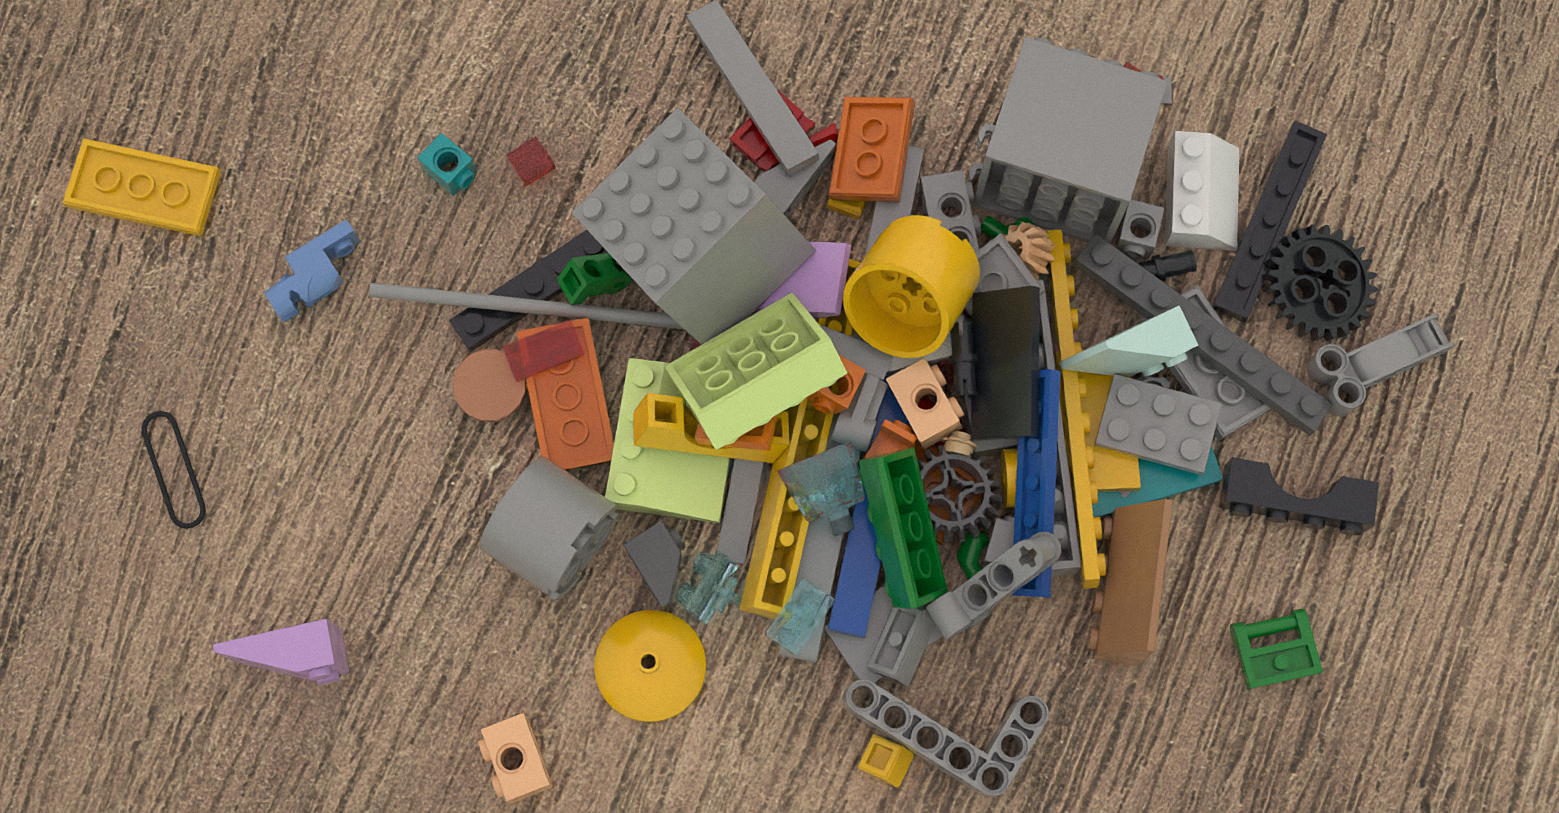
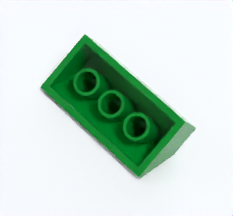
M915 448L902 449L859 460V479L866 490L869 503L868 517L875 528L877 537L876 551L883 563L886 575L885 590L891 598L893 607L918 608L948 592Z

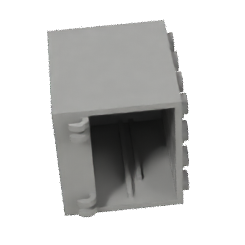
M1025 37L996 125H984L978 133V150L981 149L985 138H989L990 143L984 163L974 164L969 171L968 181H971V183H973L975 176H980L973 206L1016 220L1020 217H1027L1032 220L1035 226L1047 230L1062 229L1063 235L1088 243L1095 233L1108 243H1111L1131 200L1168 81L1160 79L1157 74L1150 71L1138 72L1125 68L1123 64L1115 60L1102 61L1089 57L1086 52L1080 49L1067 50L1054 46L1051 41L1037 37L1032 39Z
M679 108L670 114L571 212L644 292L701 345L747 319L816 251L772 200Z

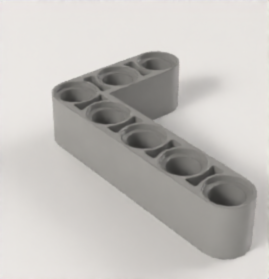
M857 680L844 690L842 696L843 705L850 714L983 796H997L1007 790L1049 716L1046 703L1039 697L1026 696L1014 701L983 752L871 681ZM861 687L869 692L870 703L866 708H859L853 703L852 692L855 688ZM1025 703L1035 708L1036 719L1032 724L1025 723L1020 716L1021 707ZM888 708H896L902 714V723L897 729L889 727L884 721V714ZM921 728H927L933 732L935 741L929 749L922 748L917 742L916 736ZM1005 736H1011L1017 742L1018 749L1012 757L1006 756L1001 749V742ZM954 748H959L965 752L967 761L962 769L954 768L949 761L950 752ZM987 768L996 771L999 777L998 785L992 790L987 789L982 783V774Z

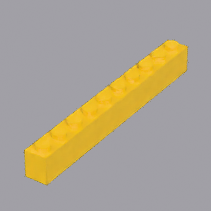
M849 259L845 285L860 262ZM843 300L840 315L815 319L819 325L848 336L852 334L853 327L846 316ZM835 382L828 388L833 394L837 395L838 385ZM807 398L800 404L785 410L788 412L790 445L772 466L739 608L741 611L770 619L787 617L789 614L810 520L808 515L812 503L799 504L794 495L816 493L811 484V493L807 492L802 484V493L797 490L794 484V491H791L778 470L824 452L833 414H825L812 406L813 402Z

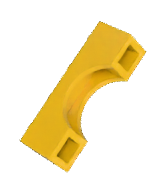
M647 393L633 412L634 446L774 463L790 445L787 411H782L777 416L770 451L726 446L715 450L713 445L698 444L695 439L698 421L691 410L684 404L683 397Z

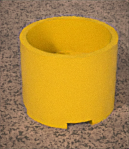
M911 215L891 222L879 235L845 285L843 306L850 324L863 340L881 352L901 358H918L937 350L946 339L978 286L980 267L972 246L966 238L961 241L951 231L942 227L941 220L928 216Z

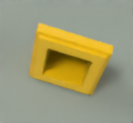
M873 734L857 768L899 788L913 760L914 754L904 746Z

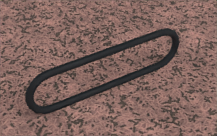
M153 412L145 418L141 430L169 516L178 527L184 529L193 528L204 519L206 509L175 418L168 412ZM162 416L170 420L200 506L199 516L191 523H182L176 518L147 433L148 423L155 417Z

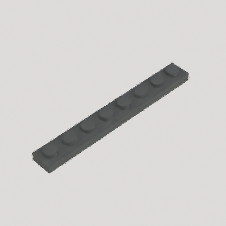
M1096 233L1073 263V266L1147 319L1180 306L1198 343V346L1190 350L1310 436L1316 431L1333 404Z

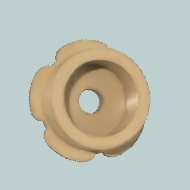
M952 431L950 437H943L941 440L942 443H945L944 448L947 454H953L952 452L969 456L970 453H973V450L977 449V444L972 442L971 435L964 432Z

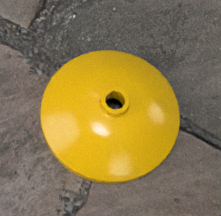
M642 610L624 616L606 631L596 651L594 672L601 694L613 709L625 717L636 721L658 722L680 714L696 699L706 675V657L698 635L684 620L665 611ZM646 656H652L656 659V664L651 669H645L642 666V660Z

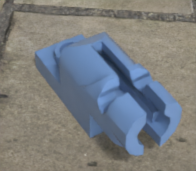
M347 219L285 256L294 274L289 275L287 273L271 288L264 291L270 304L283 322L299 314L297 309L298 301L304 302L310 308L314 303L337 290L344 282L330 260L335 257L341 258L348 255L354 250L355 245L361 242Z

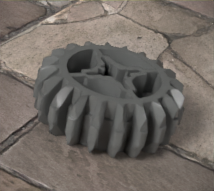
M939 445L938 457L928 449L924 453L927 463L917 458L922 483L935 470L940 469L942 474L941 485L925 493L927 504H930L931 507H943L948 512L949 518L952 521L943 520L929 511L935 538L938 531L943 532V541L945 544H949L952 533H956L958 542L964 543L966 540L965 530L973 538H977L980 533L976 524L987 530L991 526V522L986 516L997 517L999 510L991 504L1001 503L1002 495L991 491L999 489L1001 481L988 480L995 474L996 469L995 467H989L983 470L982 467L987 460L984 455L980 456L977 461L971 459L974 450L969 456L952 452L953 454H947L944 445ZM952 467L968 472L977 483H974L973 480H960ZM948 481L950 487L955 488L954 492L956 490L960 492L956 499V505H954V501L948 500L949 496L947 498L944 497ZM981 494L980 508L972 516L963 520L962 503L972 499L974 495Z

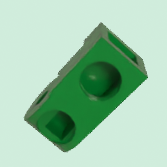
M609 253L571 258L556 280L570 304L576 305L583 303L587 297L604 293H617L626 288L631 283L632 278Z

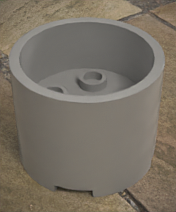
M540 457L521 473L501 499L484 529L480 540V550L552 599L559 600L580 579V575L576 571L580 573L587 566L593 555L597 556L617 520L618 514L615 513V510L618 506L546 457Z

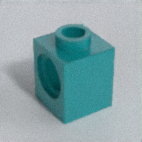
M440 133L417 157L422 170L453 196L459 190L468 188L475 179L477 169L473 159L443 133ZM446 163H458V166L453 171H442Z

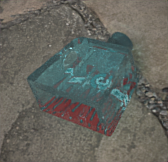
M852 441L777 470L799 510L808 522L827 517L834 536L855 529L848 507L864 501L865 494Z

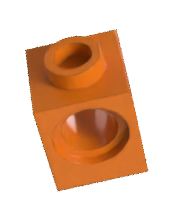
M841 355L839 357L847 374L836 381L838 394H833L826 387L806 397L813 402L812 406L815 409L829 415L848 409L866 371Z

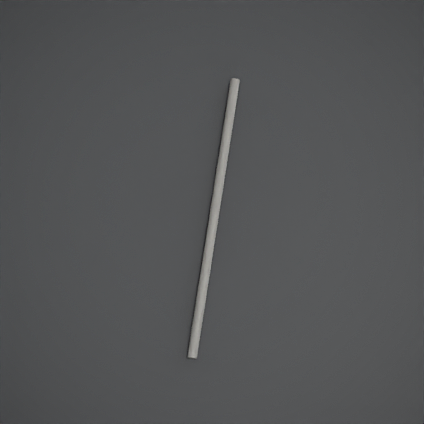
M371 283L369 289V297L577 319L589 318V320L683 329L667 313L582 304L571 305L570 303L380 283Z

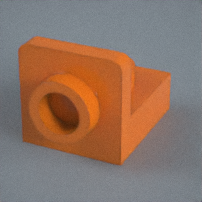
M884 420L880 432L864 459L915 447L917 437L912 434V428L898 420H894L893 423Z

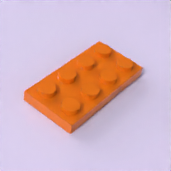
M589 318L517 331L541 457H546L565 471L611 462L614 442Z

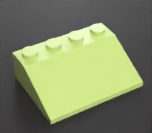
M792 292L664 366L715 450L724 445L734 443L741 435L757 426L768 423L775 415L789 407L800 404L806 397L822 388L833 385L837 379L847 374L829 336Z
M629 358L605 497L618 506L616 510L720 523L730 458L634 446L633 412L647 393L682 397L664 367L669 363Z

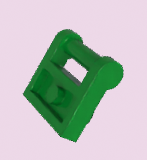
M1304 608L1291 611V615L1244 625L1243 622L1230 624L1231 637L1237 649L1247 690L1323 673L1309 619ZM1293 629L1297 632L1298 639L1251 649L1249 639Z

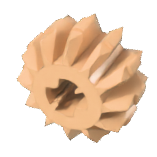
M1022 222L1020 226L1010 225L1008 235H1002L1036 280H1039L1040 273L1049 274L1046 265L1048 262L1055 260L1049 254L1055 247L1052 241L1048 239L1049 234L1044 229L1030 223Z

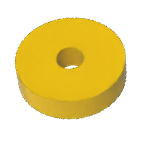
M1002 449L1000 477L1004 508H1015L1018 449Z

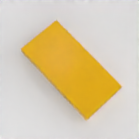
M83 138L62 204L72 209L202 236L221 170L215 166Z
M1056 351L1054 355L1055 370L1060 371L1058 351ZM1077 371L1078 377L1084 376L1086 384V398L1080 399L1081 410L1088 411L1090 420V433H1084L1085 446H1092L1094 456V468H1088L1089 482L1096 481L1097 492L1139 491L1141 483L1138 458L1094 446L1113 376ZM1060 378L1059 401L1072 491L1063 396Z

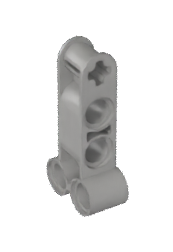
M1433 314L1349 353H1346L1342 347L1335 344L1324 345L1309 360L1307 372L1312 381L1317 384L1328 385L1329 389L1324 398L1333 404L1329 412L1340 417L1349 415L1363 403L1366 398L1367 388L1452 349L1455 344L1454 342L1449 343L1437 321L1439 315ZM1321 358L1330 360L1334 365V371L1326 370L1321 364ZM1338 390L1348 392L1352 402H1343L1339 398Z
M1041 531L1029 539L1016 543L957 589L947 592L929 604L926 610L945 639L948 640L984 620L992 613L994 607L1053 565L1060 558L1061 545L1058 539L1049 532ZM1008 567L1011 569L1013 577L1010 575ZM982 587L985 589L987 596L984 594Z

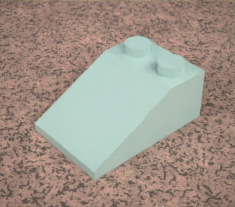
M1177 306L1059 363L1064 370L1111 376L1117 374L1124 377H1130L1142 372L1145 378L1163 370V362L1169 368L1188 359L1185 352L1198 346V343L1180 306Z

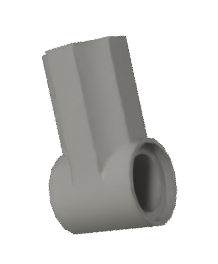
M864 374L848 409L841 411L831 440L867 452L877 425L876 417L888 383H885L878 377Z

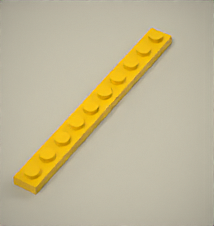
M1062 229L1048 230L1047 234H1049L1048 239L1055 245L1049 253L1055 260L1048 262L1058 359L1061 362L1082 352L1081 343L1074 342L1073 330H1078L1077 308L1070 309L1069 301L1070 296H1075L1073 275L1066 274L1065 263H1071L1069 241L1063 242ZM1059 363L1076 529L1081 559L1083 589L1098 588L1100 576H1106L1104 553L1097 554L1096 540L1102 539L1100 517H1093L1092 504L1098 503L1096 481L1089 482L1088 468H1094V456L1092 446H1085L1084 433H1090L1088 411L1081 410L1080 401L1081 398H1086L1084 376L1078 377L1077 371L1062 369Z

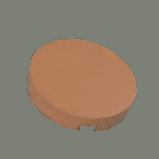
M483 349L468 355L459 364L453 377V393L459 407L469 417L481 422H499L515 413L521 407L526 395V378L520 364L511 355L497 349Z

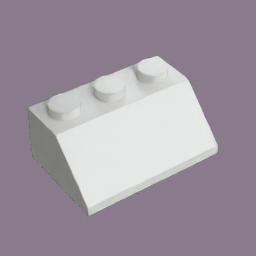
M1174 132L1168 145L1165 246L1237 250L1238 147L1211 133Z

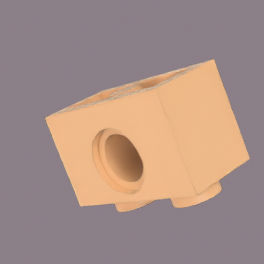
M923 358L886 378L924 449L941 441L943 437L950 436L952 431L963 429L958 418L964 416V413L956 398L952 396L947 399L941 387L947 384L937 364L930 367L926 359ZM927 394L935 395L937 403L933 408L923 410L918 407L922 396Z
M522 713L481 729L484 739L478 741L485 762L492 760L496 775L491 777V781L498 798L504 796L506 802L512 804L553 787L526 714ZM512 750H520L523 754L521 766L515 770H508L504 764L506 754Z

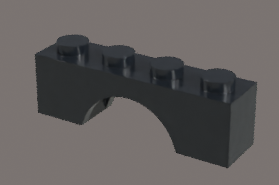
M1232 457L1224 465L1219 507L1229 509L1231 515L1250 517L1252 513L1266 515V520L1270 522L1287 523L1288 519L1302 521V526L1306 528L1324 529L1326 525L1338 527L1339 532L1342 534L1362 535V532H1366L1375 525L1379 482L1342 476L1333 483L1326 495L1313 499H1304L1287 493L1277 484L1272 476L1269 463Z

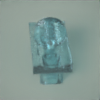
M719 551L715 555L699 552L693 563V570L703 576L698 587L696 588L685 582L680 586L675 595V599L686 607V611L706 625L715 610L722 613L728 602L739 605L742 599L734 593L739 580L733 576L738 566L730 561L726 554Z
M803 578L765 633V636L797 657L835 599Z

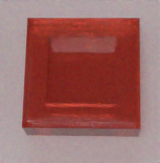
M537 137L532 138L506 154L507 159L525 186L556 169L554 162Z

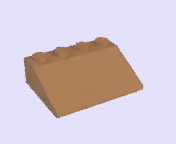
M1162 499L1117 507L1110 514V518H1104L1102 539L1107 540L1106 552L1104 554L1106 576H1102L1101 590L1095 589L1093 596L1092 612H1098L1096 627L1090 626L1087 648L1093 649L1092 659L1137 666L1155 652L1173 500Z

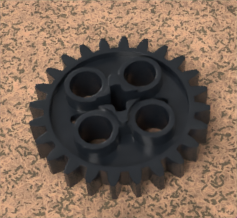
M1310 225L1304 230L1298 228L1291 235L1288 234L1280 239L1281 245L1279 244L1271 249L1275 257L1265 261V264L1272 271L1262 275L1263 279L1271 281V286L1263 289V293L1273 294L1274 299L1267 305L1268 307L1278 306L1280 311L1275 316L1276 320L1286 316L1288 321L1285 329L1289 330L1298 326V337L1300 338L1309 334V332L1312 341L1319 340L1322 337L1326 341L1333 340L1337 336L1339 338L1350 334L1349 330L1353 331L1361 327L1360 321L1370 317L1366 309L1376 304L1368 295L1378 291L1377 287L1369 284V280L1377 277V273L1367 272L1366 269L1373 260H1362L1360 256L1363 254L1365 247L1363 246L1355 250L1352 247L1355 240L1353 236L1342 240V229H1338L1330 235L1329 225H1324L1318 231L1315 225ZM1306 254L1310 255L1313 259V266L1307 262ZM1338 268L1344 272L1345 280L1339 276ZM1295 285L1301 289L1303 299L1296 294ZM1327 299L1334 305V313L1328 308Z

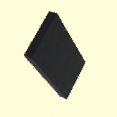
M1024 286L977 292L972 295L974 354L978 355V364H975L978 396L971 398V440L984 441L1039 437L1040 287Z

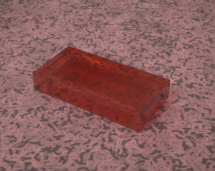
M571 320L502 347L516 382L585 355Z

